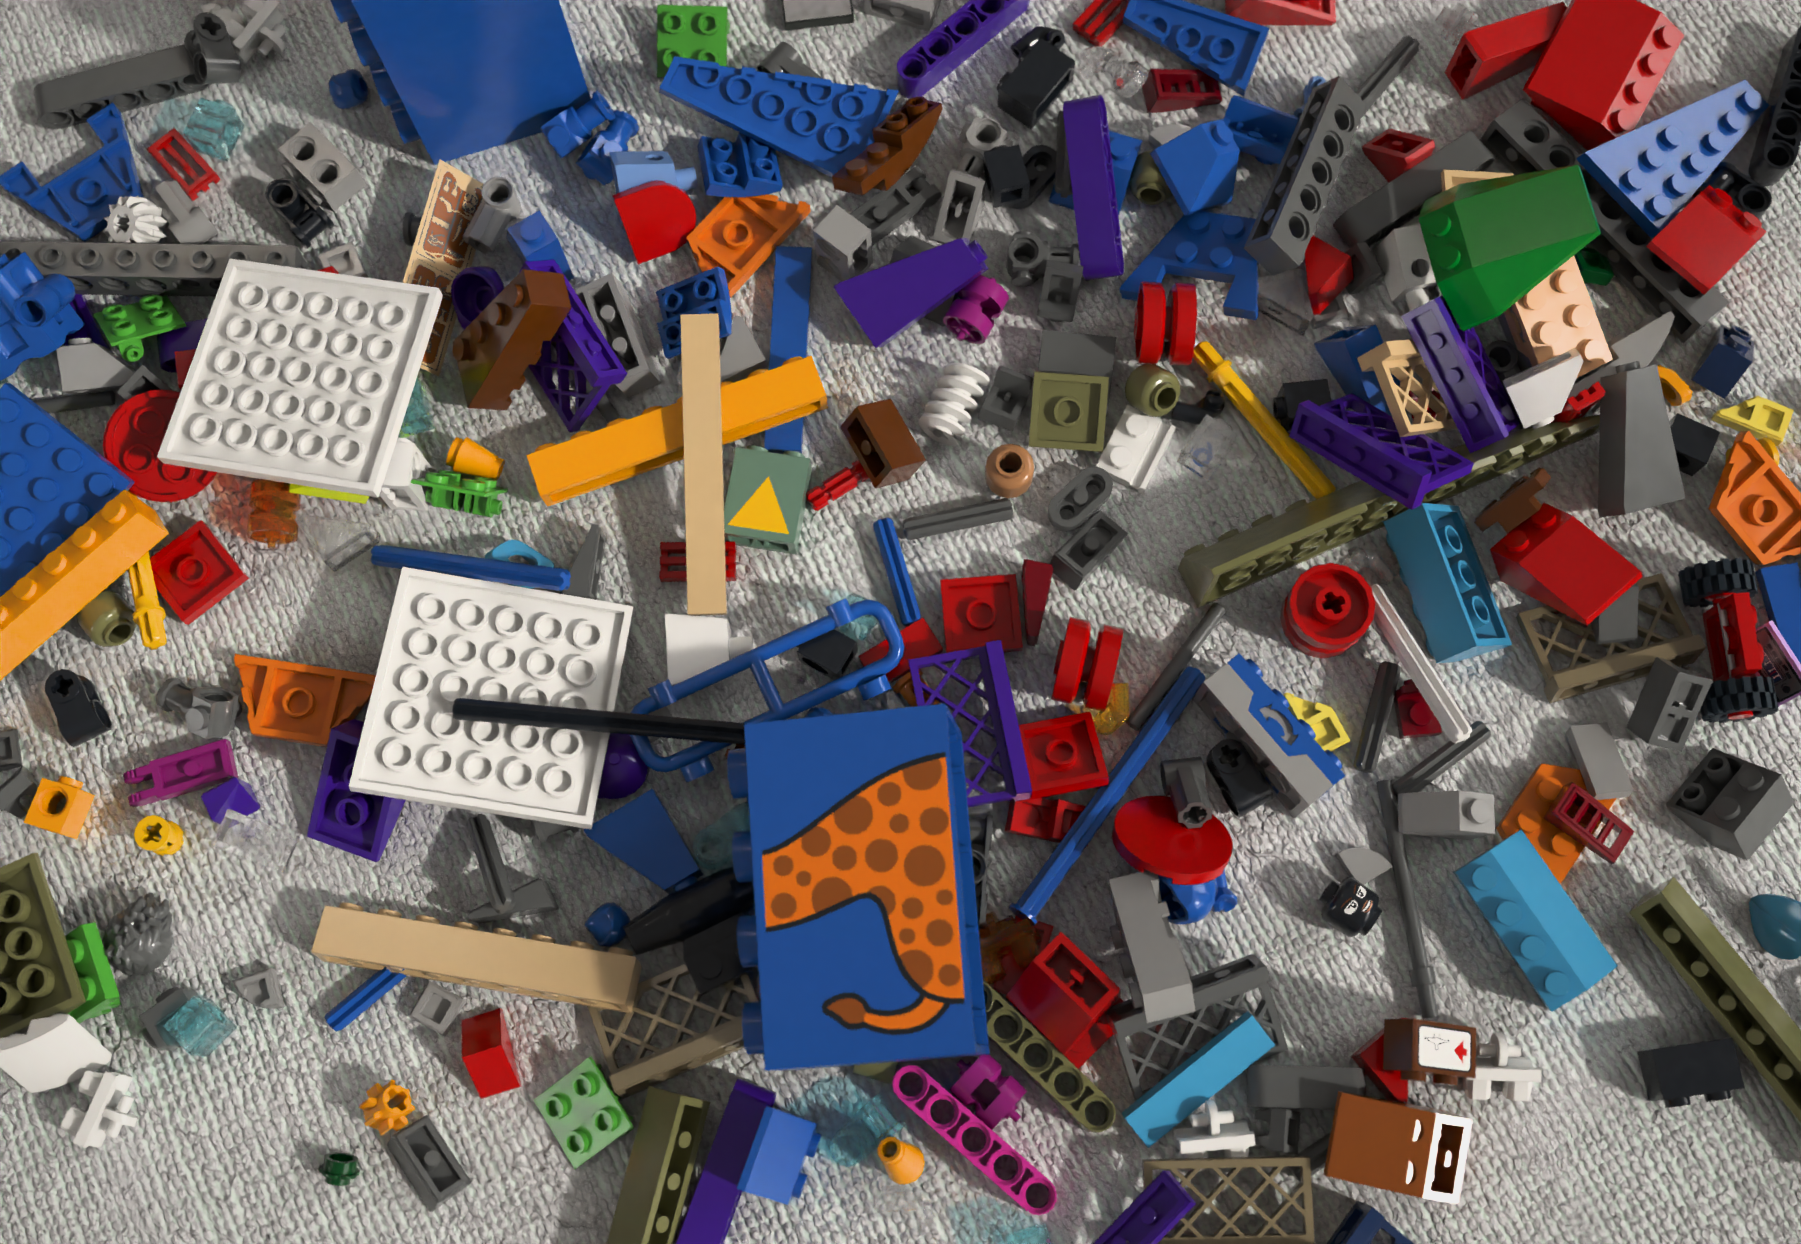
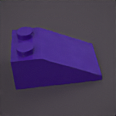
M352 719L331 728L306 837L377 862L381 859L406 800L350 791L349 783L364 722Z

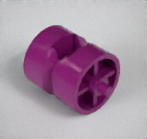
M980 275L958 292L960 299L952 302L943 318L945 326L956 335V339L959 341L965 340L974 344H983L994 326L992 319L1000 316L1009 300L1008 293L1002 286L996 283L994 278Z
M990 1054L981 1055L973 1064L971 1062L967 1064L960 1059L956 1065L961 1069L959 1073L961 1077L950 1088V1091L965 1106L973 1104L976 1107L975 1115L991 1130L1003 1118L1008 1119L1010 1117L1017 1122L1021 1116L1015 1111L1018 1108L1016 1104L1025 1095L1027 1090L1013 1076H1003L1001 1074L1002 1066Z

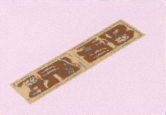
M440 159L402 282L437 287L443 294L420 368L438 377L457 317L451 296V285L454 278L462 270L471 267L476 250L464 241L463 235L483 199L481 191L484 185Z

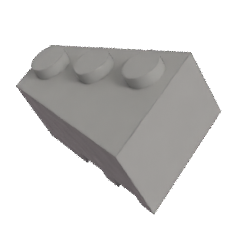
M610 273L574 289L628 373L621 383L615 385L629 398L661 384L627 291L614 274Z
M1146 870L1143 873L1138 872L1108 879L1116 925L1109 926L1115 950L1122 948L1124 952L1119 954L1124 978L1132 977L1133 983H1129L1128 986L1134 1008L1142 1007L1147 1023L1196 1012L1192 984L1177 936L1173 935L1167 916H1170L1167 903L1161 901L1158 875Z

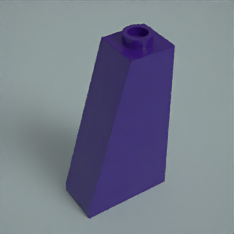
M959 238L839 282L834 286V289L874 347H884L986 272L989 268L984 261L988 257L976 240L970 242L968 238Z

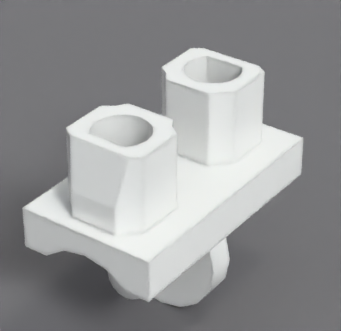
M245 0L241 11L242 14L251 19L247 26L243 27L233 19L228 20L225 24L234 51L238 55L239 60L244 64L250 60L256 51L265 57L271 49L279 54L286 49L285 43L280 39L286 32V29L279 24L284 18L278 10L280 7L278 1Z
M1493 1032L1490 1044H1477L1476 1078H1462L1464 1093L1469 1099H1490L1491 1081H1503V1095L1506 1099L1529 1101L1532 1082H1541V1069L1534 1068L1529 1057H1520V1045H1508L1504 1033Z
M86 1071L78 1086V1092L93 1097L87 1111L71 1107L66 1112L60 1125L61 1129L75 1137L74 1144L81 1147H87L88 1145L101 1147L106 1135L117 1138L123 1124L129 1126L136 1125L138 1117L128 1112L134 1098L125 1095L133 1078L132 1076L106 1071L105 1073Z
M1214 1100L1205 1101V1113L1191 1114L1192 1125L1173 1128L1174 1140L1183 1158H1208V1151L1222 1150L1223 1157H1248L1249 1147L1255 1146L1253 1131L1250 1132L1246 1119L1234 1121L1232 1110L1218 1112ZM1201 1168L1199 1171H1204L1208 1168Z

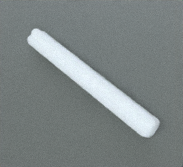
M1378 584L1371 585L1376 603L1374 612L1375 622L1450 741L1453 743L1465 741L1472 732L1469 723L1381 586Z

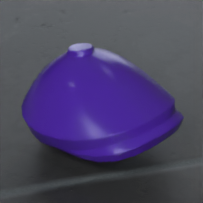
M488 266L466 268L452 282L451 296L458 321L464 330L505 288L501 277L493 268Z
M610 733L599 788V799L627 797L635 793L647 779L650 768L639 757L628 734Z

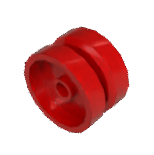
M1160 282L1140 283L1134 316L1135 357L1137 364H1157L1162 356L1164 342L1166 359L1170 365L1189 366L1191 364L1197 321V296L1194 283H1175L1169 291L1167 306L1165 290Z
M1327 563L1313 566L1300 575L1282 603L1280 620L1283 632L1293 647L1308 656L1325 659L1340 656L1357 643L1374 619L1376 603L1371 587L1361 574L1345 565Z
M1070 616L1065 638L1060 640L1053 671V675H1056L1051 700L1071 704L1076 698L1081 681L1086 683L1083 696L1085 708L1105 712L1115 676L1124 630L1123 628L1104 624L1098 631L1095 646H1089L1092 628L1090 622Z

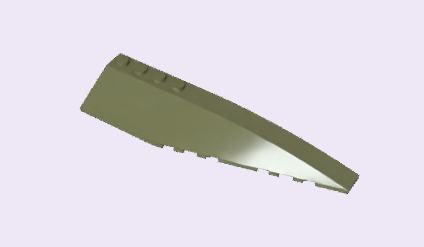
M1600 415L1576 418L1568 423L1555 422L1534 429L1530 427L1509 432L1510 435L1473 453L1469 452L1466 444L1450 448V450L1474 463L1471 473L1426 493L1422 503L1437 504L1590 437L1600 430ZM1361 480L1309 503L1305 499L1297 501L1285 509L1286 513L1273 518L1272 514L1265 515L1251 524L1252 528L1243 532H1239L1238 529L1228 531L1217 539L1218 543L1205 547L1204 544L1196 545L1184 552V557L1179 564L1178 571L1197 608H1200L1385 526L1384 521L1409 508Z

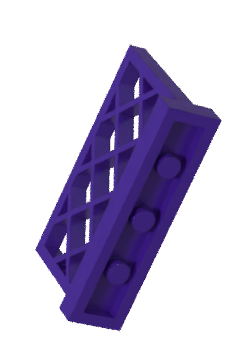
M555 259L526 261L519 271L520 273L523 269L562 273L564 275ZM564 275L571 309L556 331V336H553L551 341L556 342L557 362L551 360V341H543L540 359L536 365L529 364L528 367L569 433L579 431L610 385L621 383L628 373ZM568 350L574 358V364L568 363ZM552 367L557 368L558 388L552 381ZM569 370H574L575 390L569 389ZM586 378L593 387L591 392H586ZM570 396L575 397L576 400L575 415L570 409Z
M1443 295L1401 316L1470 453L1504 439L1510 435L1508 432L1521 424L1474 328L1472 327L1465 331L1460 329Z
M1352 393L1320 406L1310 400L1299 403L1289 436L1411 510L1421 506L1426 493L1471 473L1474 465L1472 461L1424 434L1400 437L1391 415Z
M1001 640L986 642L983 647L908 660L917 706L931 705L936 699L942 704L946 703L947 707L953 711L952 716L954 719L957 715H960L976 726L966 743H963V753H968L983 763L984 766L973 782L966 778L968 808L1014 799V802L1030 799L1032 787ZM978 658L981 673L973 684L955 672L962 661ZM953 663L951 668H948L944 664ZM935 666L946 675L937 688L933 690L921 682L919 668ZM950 677L969 689L958 706L939 694ZM982 679L984 683L985 692L977 687L982 681ZM923 691L930 695V698L927 700L926 703L924 701ZM973 692L988 703L989 709L981 721L962 709ZM989 717L991 718L993 729L985 725ZM980 730L993 737L996 742V748L988 759L969 747ZM997 754L999 757L1000 767L993 763V760L995 759ZM988 767L1003 777L1005 791L989 793L977 785ZM973 790L980 794L979 796L969 797Z

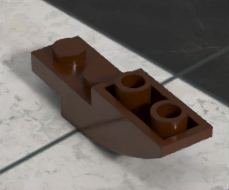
M925 97L908 99L902 107L888 115L884 121L872 129L874 143L867 146L866 150L853 160L848 161L842 169L832 176L834 189L862 196L872 188L882 191L889 190L910 168L926 145L943 110L942 103L929 101Z

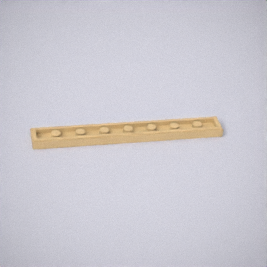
M681 314L688 615L692 616L727 615L719 314Z

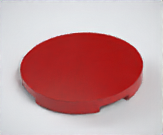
M151 390L140 393L120 405L107 423L103 440L105 458L135 481L128 491L141 498L156 502L180 501L202 491L217 474L214 471L164 464L157 458L180 392Z
M1145 796L1127 802L1117 812L1113 824L1112 841L1120 856L1141 873L1146 869L1157 875L1171 878V884L1195 885L1216 879L1223 873L1233 850L1232 839L1228 830L1213 814L1212 819L1207 820L1202 827L1188 829L1185 824L1178 822L1171 797Z

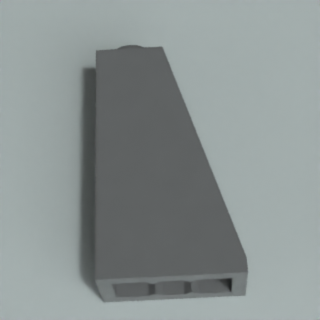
M1639 361L1615 366L1617 374L1601 377V386L1606 393L1600 400L1599 518L1624 515L1686 499L1657 365L1640 368Z

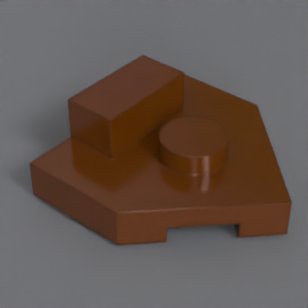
M1539 467L1530 473V478L1528 476L1525 477V475L1519 478L1509 489L1500 495L1499 501L1494 499L1483 508L1475 518L1474 523L1482 532L1497 521L1507 533L1513 530L1542 507L1534 495L1543 489L1552 478L1543 467Z

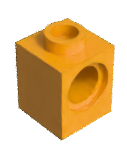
M60 775L57 782L42 778L24 823L77 839L95 795L81 790L83 782ZM65 797L66 805L61 812L57 813V804Z

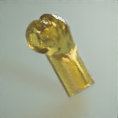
M1113 683L1110 692V703L1107 704L1105 712L1099 711L1094 717L1095 729L1102 735L1114 733L1128 720L1129 683Z

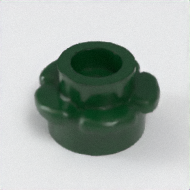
M343 1152L327 1153L324 1157V1163L318 1167V1172L325 1177L327 1184L335 1186L348 1185L351 1179L356 1178L360 1174V1170L357 1168L358 1157Z

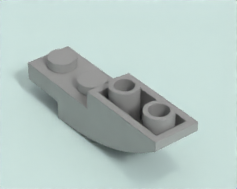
M1669 311L1659 318H1656L1654 314L1650 315L1635 326L1636 331L1627 336L1625 332H1622L1610 339L1607 345L1613 360L1584 374L1585 378L1581 381L1574 382L1567 399L1572 396L1576 397L1579 392L1584 389L1588 390L1591 385L1598 381L1601 384V377L1617 374L1615 366L1639 361L1640 368L1647 367L1668 336L1675 318L1674 314ZM1600 401L1591 409L1593 413L1600 409Z

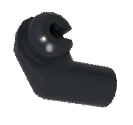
M1037 26L1012 44L1011 50L1020 59L1022 53L1028 47L1033 48L1041 38L1059 50L1064 45L1065 36L1058 29Z

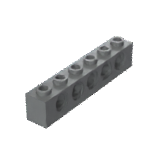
M1341 76L1335 77L1312 89L1244 246V249L1272 276L1287 270H1294L1303 262L1305 258L1304 253L1311 237L1316 232V225L1321 212L1328 203L1327 198L1331 188L1339 176V169L1343 159L1350 150L1349 145L1353 135L1361 123L1360 119L1366 103Z

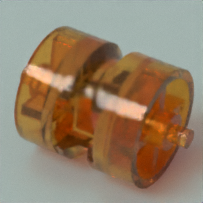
M264 479L253 481L250 484L249 506L254 511L248 514L247 537L257 542L268 543L267 548L274 549L276 544H289L297 541L299 517L294 513L300 510L301 494L289 493V483Z

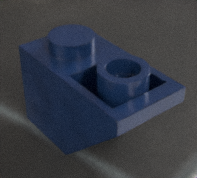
M1721 324L1694 367L1691 380L1725 399L1753 361L1754 342L1750 340L1752 336L1738 326L1732 325L1728 328Z

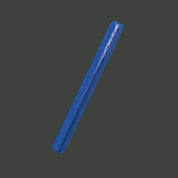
M375 545L371 549V562L376 566L397 569L408 567L484 581L556 591L567 590L571 585V573L567 569L388 545Z

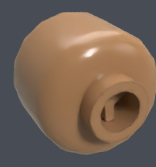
M1005 444L997 447L987 458L985 466L986 484L999 497L1015 498L1022 495L1032 484L1035 468L1033 458L1026 449L1019 445Z

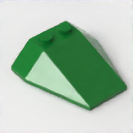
M1578 165L1458 184L1425 200L1418 218L1436 284L1462 331L1500 316L1601 234L1583 174Z

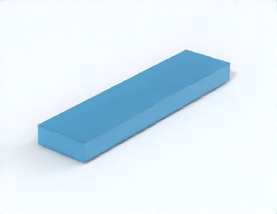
M1246 1011L1121 1112V1114L1149 1148L1267 1053L1275 1044L1253 1015Z

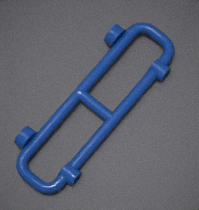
M847 598L825 607L828 615L672 686L668 679L648 688L650 696L637 703L630 713L648 715L748 668L751 669L769 710L742 723L786 720L856 687L863 701L892 688L886 673L897 667L903 658L905 647L903 638L893 615L885 605L868 599L849 605ZM864 615H872L878 620L889 644V651L885 657L783 703L764 662L765 660ZM630 735L639 757L646 766L654 771L665 773L680 769L686 783L715 770L708 755L732 745L731 743L701 741L671 756L662 757L656 754L648 736Z

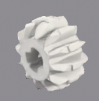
M140 196L119 197L117 204L109 205L111 214L109 217H104L108 222V227L103 231L109 237L108 243L160 244V238L167 237L162 232V227L167 223L161 217L162 209L153 204V202L148 201L147 198Z

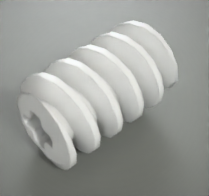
M949 363L944 367V376L938 379V388L932 391V401L925 405L926 414L919 417L918 424L933 440L949 446H956L959 443L951 435H964L965 429L958 421L964 423L971 421V416L964 409H977L978 404L970 397H983L984 391L977 384L986 386L989 384L990 378L982 371L967 364Z

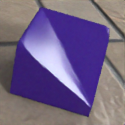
M233 777L201 795L212 821L225 827L254 813L260 808L251 785L237 777Z

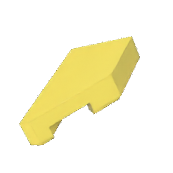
M1756 396L1727 409L1718 410L1713 414L1711 420L1740 432L1750 431L1757 439L1770 438L1775 446H1778L1783 442L1794 410Z
M1286 692L1283 694L1289 703L1288 710L1297 720L1303 719L1310 725L1316 735L1314 740L1324 751L1328 749L1332 752L1351 741L1331 706L1318 702L1313 703L1295 697L1291 693Z

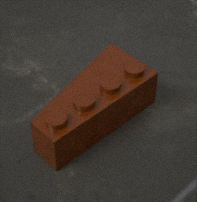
M523 269L453 341V356L457 360L468 408L507 410L512 403L509 395L513 389L520 390L526 381L523 375L529 364L536 365L541 357L543 341H551L571 309L562 273Z

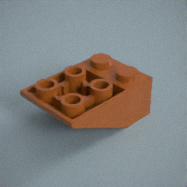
M1338 1091L1323 1175L1419 1198L1459 1204L1472 1119L1441 1109Z

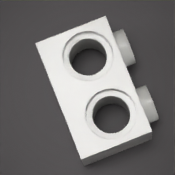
M397 438L379 496L391 509L428 511L429 502H426L425 499L428 486L412 484L411 479L425 477L426 472H433V468L410 440Z

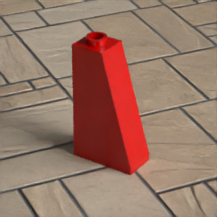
M1559 2L1464 33L1445 71L1447 78L1461 99L1465 100L1536 66L1567 9L1565 3Z

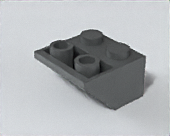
M1712 748L1667 802L1666 806L1668 810L1712 846L1748 861L1791 808L1794 801L1782 774Z

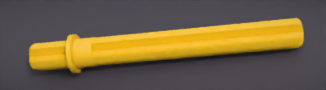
M1202 341L1194 347L1193 359L1207 373V381L1209 383L1214 382L1310 493L1316 499L1335 492L1336 488L1296 441L1289 437V433L1230 367L1232 362L1230 360L1225 361L1209 342Z
M147 552L128 569V575L136 610L133 613V621L139 625L142 645L149 647L150 650H156L167 642L163 624L166 613L164 608L159 605L149 552Z

